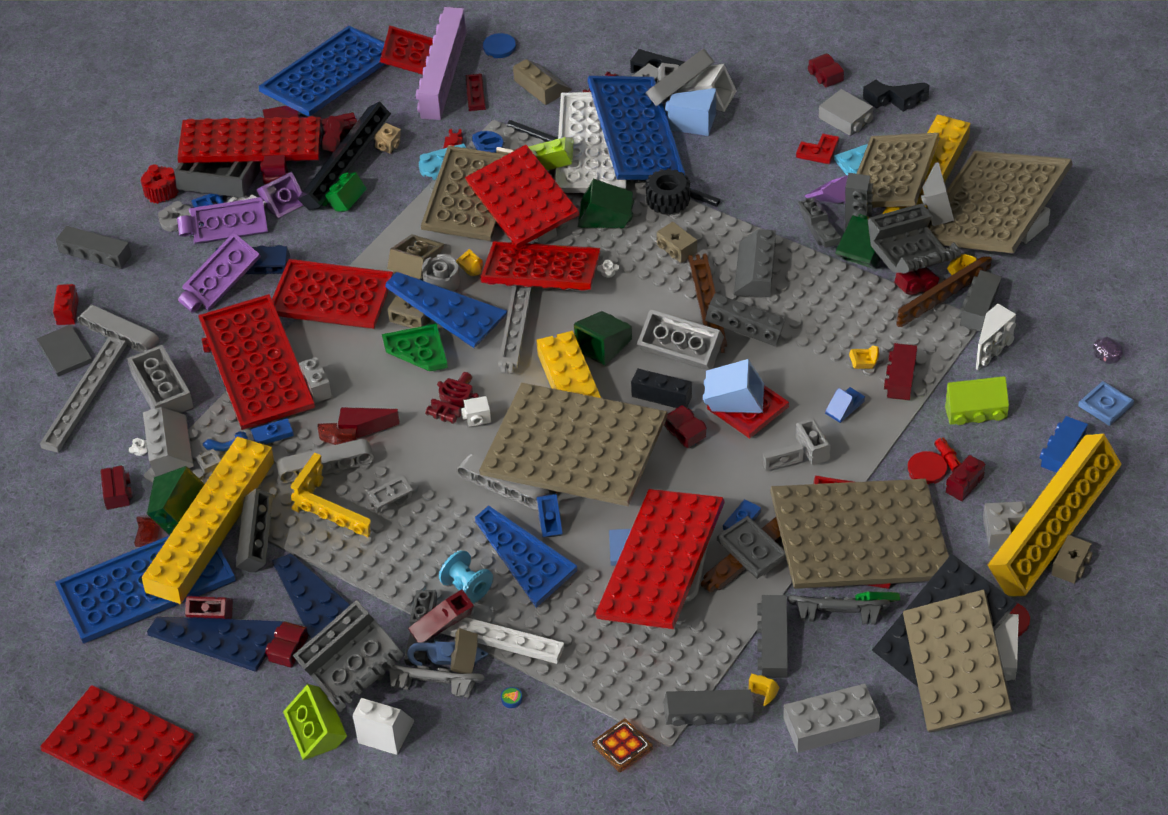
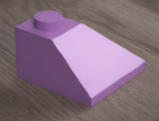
M292 172L256 189L259 196L266 202L265 206L277 218L303 206L297 199L302 191Z
M848 175L825 183L806 194L805 197H815L816 200L837 204L843 202L845 204V186Z

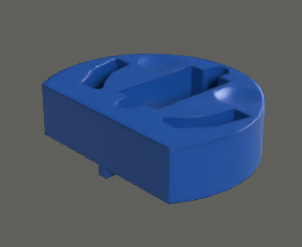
M480 131L472 135V142L476 150L496 153L497 147L503 148V139L495 132Z

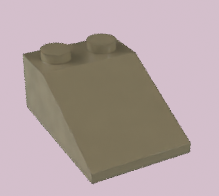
M411 234L390 249L387 269L392 270L394 273L399 272L416 279H421L423 277L422 265L424 261L429 257L431 259L437 257V254H440L443 250L444 244Z

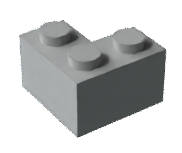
M1025 501L984 504L983 521L989 549L1001 548L1011 532H1013L1027 513Z

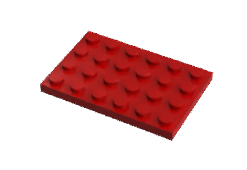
M527 145L465 177L468 185L517 249L579 216L578 209Z
M493 241L481 274V283L489 285L505 284L507 286L523 285L524 287L571 288L581 291L591 290L600 258V248L527 243L517 249L512 242Z
M288 259L272 301L279 317L375 329L389 291L385 287L386 282L394 274L390 271Z
M91 685L42 743L40 748L41 751L144 802L192 742L194 734Z

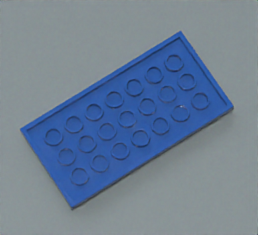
M347 26L259 85V92L309 117L385 65V63L380 62L384 42L351 26Z
M589 76L587 80L617 180H647L649 175H653V172H659L661 169H676L685 175L663 104L655 106L646 94L656 84L654 77Z
M169 536L55 582L83 644L178 605V603L145 593L142 576ZM218 547L187 596L198 597L236 581L220 547Z

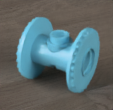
M460 550L448 557L439 571V579L443 585L453 584L459 591L463 589L474 604L481 600L490 590L493 583V574L488 569H482L476 573L471 571L469 568L471 555L467 551Z

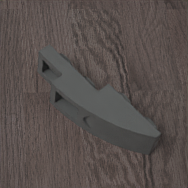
M815 197L799 201L798 206L803 219L817 244L823 245L825 248L839 245L842 237L828 221V214Z
M416 590L409 621L411 626L437 606L436 590ZM411 633L404 658L406 665H414L407 656L409 647L417 643ZM434 637L425 643H433ZM415 651L414 658L422 662V664H426L428 658L427 651Z

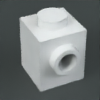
M486 396L464 400L465 408H461L463 420L467 419L468 427L491 423L490 409Z

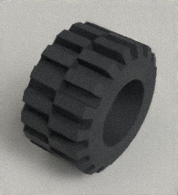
M661 169L659 172L655 171L653 175L648 176L646 180V203L651 210H654L656 213L661 212L664 215L665 213L671 215L686 209L690 201V180L687 175H684L683 172H678L676 169Z

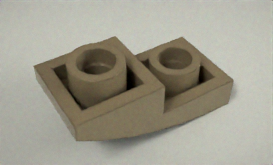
M461 628L455 632V650L451 653V671L460 674L472 673L477 651L478 634Z

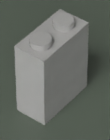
M840 89L819 106V118L851 136L855 132H859L866 123L869 124L872 121L873 106Z

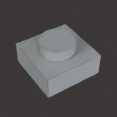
M214 449L196 456L197 463L205 474L215 470L221 461Z

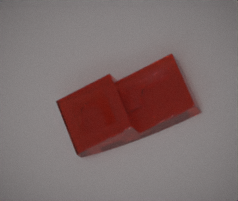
M337 423L317 425L319 438L324 442L338 445L358 440L356 428L338 429Z

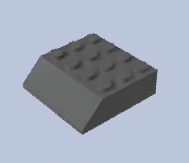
M261 161L180 163L175 170L177 189L184 191L219 194L220 196L227 195L236 198L244 197L261 169Z

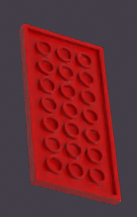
M320 117L182 120L177 156L178 163L264 161V156L285 155L286 161L319 160Z
M270 294L198 315L241 430L315 408L314 401Z
M648 489L595 615L597 619L674 629L724 506V498Z

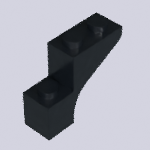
M874 80L863 87V99L876 109L891 102L904 112L907 109H912L921 101L924 102L928 99L930 85L927 83L888 86L878 80Z

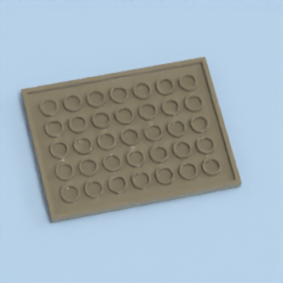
M974 151L946 190L954 221L933 226L930 220L927 227L942 246H951L952 243H955L959 248L1014 253L1073 165L1072 159Z
M521 382L479 472L482 476L629 506L667 419V411Z
M926 479L771 486L772 502L794 589L929 581L949 557Z

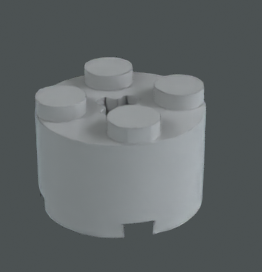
M437 254V257L432 259L429 257L424 261L422 265L423 281L453 292L459 287V266L454 257L447 254Z

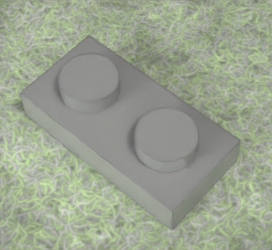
M801 443L763 453V467L765 471L803 462V447Z

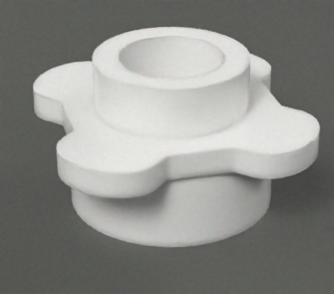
M605 260L602 265L597 266V270L601 272L603 277L610 278L615 275V271L619 270V266L613 264L611 260Z
M133 439L129 452L138 456L145 455L148 452L146 440Z

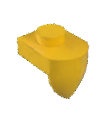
M470 249L456 260L457 264L469 276L480 275L483 270V260Z
M961 254L960 258L953 259L947 269L953 275L976 261L977 258Z
M871 346L869 349H851L849 356L854 369H873L879 358V347Z
M751 673L749 678V689H751V692L765 696L763 706L768 705L778 693V684L763 675Z

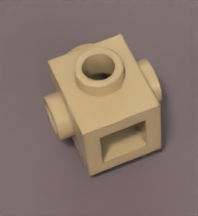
M385 123L374 136L375 148L391 154L394 148L397 149L400 144L401 129Z

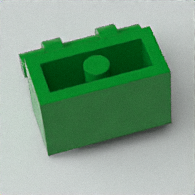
M356 172L342 174L339 177L340 180L329 188L330 191L325 195L326 200L322 205L327 206L330 203L337 212L348 211L367 189Z

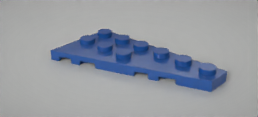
M396 272L385 285L387 289L473 348L507 314L506 310Z
M489 505L475 516L476 524L536 608L578 571L577 565Z

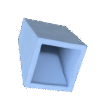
M711 88L672 94L670 100H667L665 110L668 111L667 120L671 131L709 136L716 116V89Z
M749 359L706 371L703 400L712 411L763 412L764 382Z

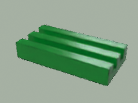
M869 591L856 594L855 598L859 601L885 599L895 602L900 601V593Z

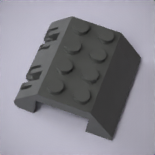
M923 204L868 219L871 246L892 272L908 273L961 257V250L955 243H952L950 248L945 249L928 229L927 225L933 216Z
M356 600L293 656L324 691L334 707L341 712L347 707L346 702L350 704L353 701L352 695L355 693L360 695L363 692L362 688L366 690L379 678V673L381 675L385 673V666H393L396 664L394 662L395 659L399 661L405 655L360 602Z

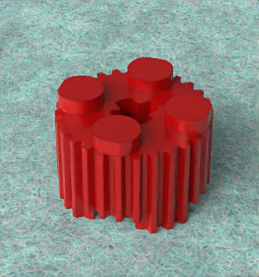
M153 164L148 167L147 172L142 174L141 184L145 197L150 199L151 203L159 204L170 198H176L175 196L179 192L173 168L159 167Z

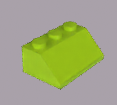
M564 137L529 146V149L544 168L550 170L572 164L574 140L572 137Z
M1006 377L947 383L945 409L950 425H963L970 422L981 423L988 420L1000 421L1007 418L1009 404Z
M307 684L283 711L303 760L336 749L347 737L334 705L319 686Z

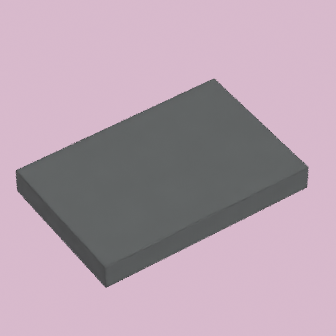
M71 324L37 338L39 346L58 377L93 362Z
M746 516L717 536V541L757 579L787 559L785 550L749 516Z

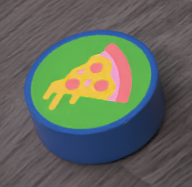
M508 687L501 693V702L507 708H516L522 703V693L518 688Z

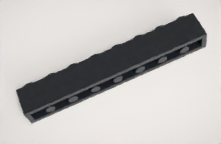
M380 101L366 109L297 198L308 210L311 211L322 205L326 200L325 195L330 191L329 188L340 180L339 177L349 170L391 115Z

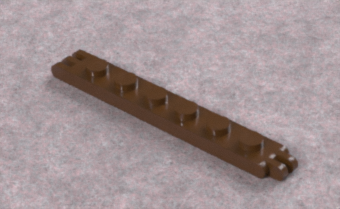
M707 253L703 254V259H700L699 254L695 255L696 260H693V256L689 255L688 259L702 323L704 326L721 331L724 339L720 352L725 353L724 347H727L724 327L705 321L709 304L716 293Z
M983 256L899 308L896 325L898 327L905 326L912 320L919 318L923 313L933 309L934 306L944 302L953 294H957L964 287L969 286L974 276L978 277L980 270L986 272L991 268L992 258Z
M776 517L761 528L776 543L782 540ZM729 554L704 575L701 586L710 593L715 589L721 590L746 568L732 554Z

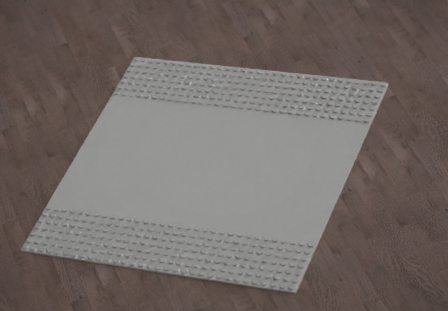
M492 120L482 130L499 134L503 139V148L516 150L524 145L529 147L545 143L542 139L516 131L514 128L507 127L506 124L496 120ZM472 141L466 146L467 149L476 150ZM556 168L547 170L555 180ZM433 180L349 266L393 272L387 269L390 249L413 234L443 243L444 248L440 254L450 255L456 260L470 249L483 260L484 269L493 241H512L498 223H496L491 241L421 230V223L436 180ZM626 180V190L633 192L632 199L634 200V205L631 209V212H633L632 220L627 222L624 228L578 227L577 216L556 228L557 236L544 243L545 245L600 248L598 265H602L605 260H611L613 264L619 266V270L615 271L613 277L606 278L596 269L591 290L581 291L571 288L560 289L532 286L518 368H514L513 374L509 373V368H506V373H501V367L498 366L513 286L481 283V274L469 276L459 266L460 285L454 292L506 310L507 314L475 348L437 323L448 368L429 372L385 352L382 334L411 329L389 322L388 307L397 296L389 290L375 329L296 319L286 329L285 333L298 365L300 362L315 357L318 358L329 381L332 398L314 403L315 408L241 430L226 391L188 429L194 467L189 469L205 484L213 471L205 474L197 463L196 456L210 451L203 446V442L207 439L226 443L235 439L234 434L238 431L245 432L248 440L254 441L251 429L288 418L294 436L265 444L272 447L274 464L257 488L273 494L269 543L410 615L416 590H436L437 605L459 591L453 584L443 585L439 579V571L448 557L460 550L467 551L471 555L469 566L471 571L476 573L479 570L488 569L493 574V583L490 590L481 600L473 604L472 613L467 618L564 643V649L557 664L477 643L478 648L509 666L621 723L626 722L634 730L671 747L688 724L681 726L666 725L663 704L666 691L714 690L757 632V621H761V615H757V603H761V596L784 595L792 584L786 559L758 579L745 569L721 590L715 589L710 593L706 588H703L701 582L704 580V575L730 554L717 541V536L725 531L723 530V524L745 499L761 507V513L754 522L760 528L764 527L776 517L770 493L771 486L813 484L815 475L853 482H867L976 334L977 330L960 326L961 318L958 317L960 309L943 302L905 326L898 327L896 325L898 309L922 295L921 293L906 294L894 282L776 235L771 297L734 295L739 241L761 228L692 200L689 201L686 209L680 210L679 213L671 215L668 213L664 215L661 212L656 213L646 203V181ZM565 193L579 211L580 201L585 193ZM671 222L676 223L697 239V253L695 255L699 254L700 259H703V254L707 253L717 294L785 319L776 346L724 328L727 347H724L725 353H721L719 349L712 368L749 359L764 385L789 401V407L750 439L707 409V405L703 400V394L705 393L704 379H706L707 370L642 351L637 345L650 309L703 325L689 259L680 263L657 245V231ZM535 241L529 242V244H537ZM604 311L632 326V340L606 366L583 354L601 398L667 411L668 414L676 408L632 397L631 380L637 368L691 381L692 398L687 409H691L694 417L706 424V438L686 448L663 426L629 506L549 490V495L557 494L563 534L543 537L538 509H532L465 480L458 474L457 468L469 454L485 459L521 382L551 388L538 357L537 339L549 336L556 338L557 334L569 331L574 333L575 322ZM430 319L427 325L436 324V322ZM894 343L917 346L910 400L887 398V390H884L885 378H889V376H886L887 364H891V362H888L889 351H893ZM871 346L879 347V358L873 369H854L849 356L851 349H869ZM463 372L470 373L473 379L469 385H472L473 393H478L479 397H487L491 423L468 427L467 419L463 420L462 412L460 418L457 417L455 424H451L449 421L443 422L441 417L434 419L431 415L427 416L425 411L428 406H431V399L441 401L437 383L439 381L444 383L448 378L458 381ZM851 387L865 396V402L839 423L825 414V411L838 388L846 391ZM341 407L398 409L399 425L360 438L340 437L338 430ZM814 418L830 444V459L812 465L803 451V462L765 471L763 467V453L799 444L796 439V424ZM359 439H367L374 456L373 461L367 465L322 475V484L315 488L313 494L369 518L371 521L369 537L356 534L353 530L346 527H340L336 523L328 519H322L312 512L301 509L298 513L292 510V506L295 503L291 500V495L294 493V489L291 488L293 482L283 483L280 480L276 466L277 461L280 458ZM227 451L215 452L217 453L219 458L222 459ZM151 467L144 474V478L153 483L156 476ZM403 475L413 489L412 496L407 498L405 495L381 507V512L376 514L375 507H371L368 503V492ZM648 489L723 497L725 501L708 543L698 593L696 597L690 600L689 604L684 603L674 629L597 619L595 615L615 569V566H611L609 530L632 529ZM488 505L577 565L578 571L537 608L475 522V516ZM242 513L234 523L238 527L241 526ZM781 540L777 544L784 549L783 542Z

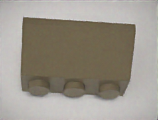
M525 59L513 66L514 81L545 105L561 97V93H568L572 90L538 63Z

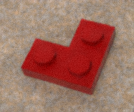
M822 133L818 145L801 141L796 151V158L830 164L838 146L839 137Z

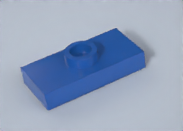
M288 418L251 429L254 441L264 445L294 436Z
M744 499L723 524V530H727L746 516H749L754 521L761 513V507Z

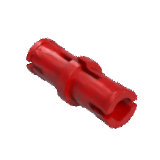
M942 437V440L939 438L935 441L934 445L953 473L961 462L956 456V451L949 446L944 437Z

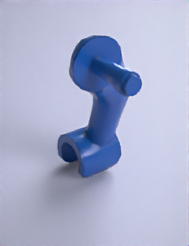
M238 431L234 434L235 439L236 437H241L248 440L245 432ZM207 439L203 442V446L207 450L228 451L235 439L226 443Z

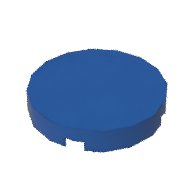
M496 33L485 38L483 42V51L486 55L492 56V58L508 57L516 49L515 39L509 34Z

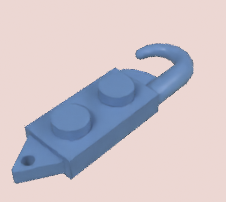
M455 642L414 643L409 647L407 656L412 664L422 666V662L414 658V652L427 651V656L431 662L451 665V653L455 650ZM477 647L474 665L486 657L488 653Z

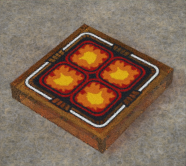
M626 718L592 741V746L619 773L653 750V745Z

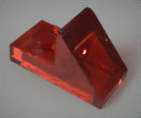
M148 515L137 516L139 528L134 542L135 547H142L157 541L161 527Z

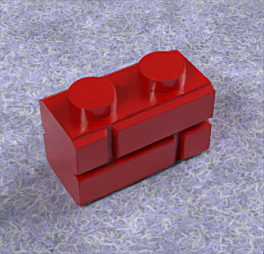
M74 284L58 285L56 288L53 314L57 325L75 324L79 297Z

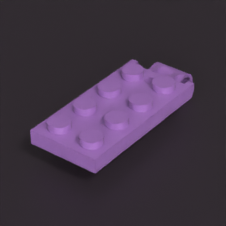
M262 197L190 208L189 213L191 216L177 217L179 236L185 237L194 234V244L228 239L233 232L239 237L268 233Z
M233 232L183 285L182 288L185 291L180 295L178 301L191 313L196 312L201 304L209 311L261 257L260 254Z

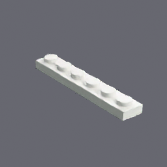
M467 617L441 632L442 634L455 637V632L461 628L478 634L477 643L556 664L564 649L563 642Z

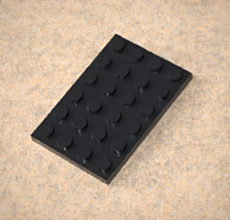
M951 554L905 610L984 589L988 599L994 630H996L1017 603ZM902 613L872 651L918 687Z

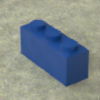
M1065 416L1062 423L1059 422L1057 424L1055 435L1050 436L1047 443L1048 447L1043 448L1039 457L1042 460L1041 467L1057 473L1086 435L1088 424Z

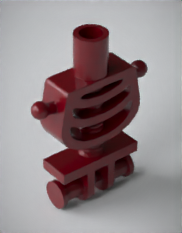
M463 372L458 381L448 378L444 383L439 381L437 385L441 401L432 398L431 406L426 408L425 414L433 416L434 419L441 417V421H449L451 424H455L457 417L460 418L461 416L460 408H464V400L479 397L478 393H473L472 385H469L473 379L472 375L468 372Z

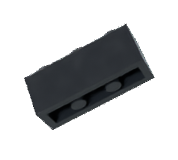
M637 368L631 380V394L634 398L673 408L683 405L687 408L692 398V382Z

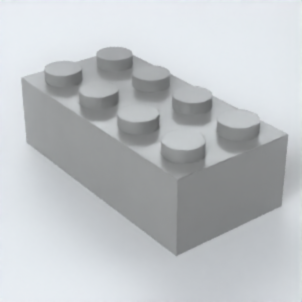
M650 309L637 345L642 351L704 370H711L724 336L718 329Z
M163 345L127 358L131 374L151 409L163 407L182 413L194 408L191 394Z
M866 684L784 704L783 719L797 753L879 731L880 716Z

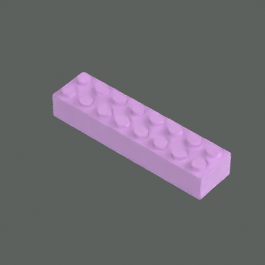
M444 7L443 14H440V23L437 24L436 35L433 36V46L431 45L429 50L430 56L426 58L423 78H420L419 89L416 90V99L419 100L417 111L420 113L421 119L441 120L466 37L464 8Z

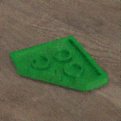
M437 323L382 334L386 353L429 372L448 368Z

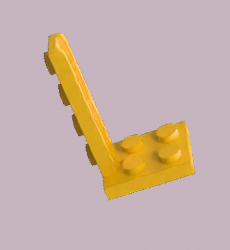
M314 452L291 485V488L294 489L291 500L295 502L292 510L298 513L301 509L312 512L322 519H328L336 523L340 527H346L353 530L356 534L369 537L371 533V521L369 518L313 494L315 488L319 487L323 481L321 455Z

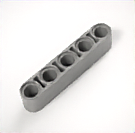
M703 48L650 88L646 94L655 106H658L715 61Z
M90 305L78 317V321L82 326L85 325L96 333L100 332L107 338L112 337L125 340L126 345L131 346V349L140 353L155 348L160 342L158 336L152 331L94 305Z
M359 439L283 457L277 461L276 466L280 480L283 483H291L297 478L314 452L321 455V462L323 464L322 475L367 465L373 461L374 456L369 441L367 439Z
M469 454L457 468L458 474L465 480L532 509H538L536 497L549 495L548 489L480 475L479 469L484 459L473 454Z

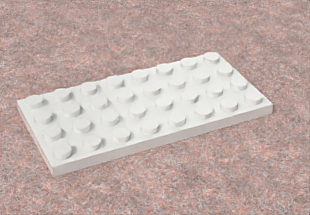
M591 92L561 93L558 139L564 137L573 138L572 164L556 168L555 182L564 193H585L593 178L626 189V180H617Z

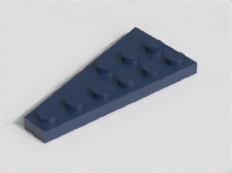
M291 553L272 560L273 566L303 626L307 627L310 640L350 606L348 602Z
M157 616L148 629L147 634L168 643L256 672L267 655V644L272 642L276 628L280 627L284 621Z

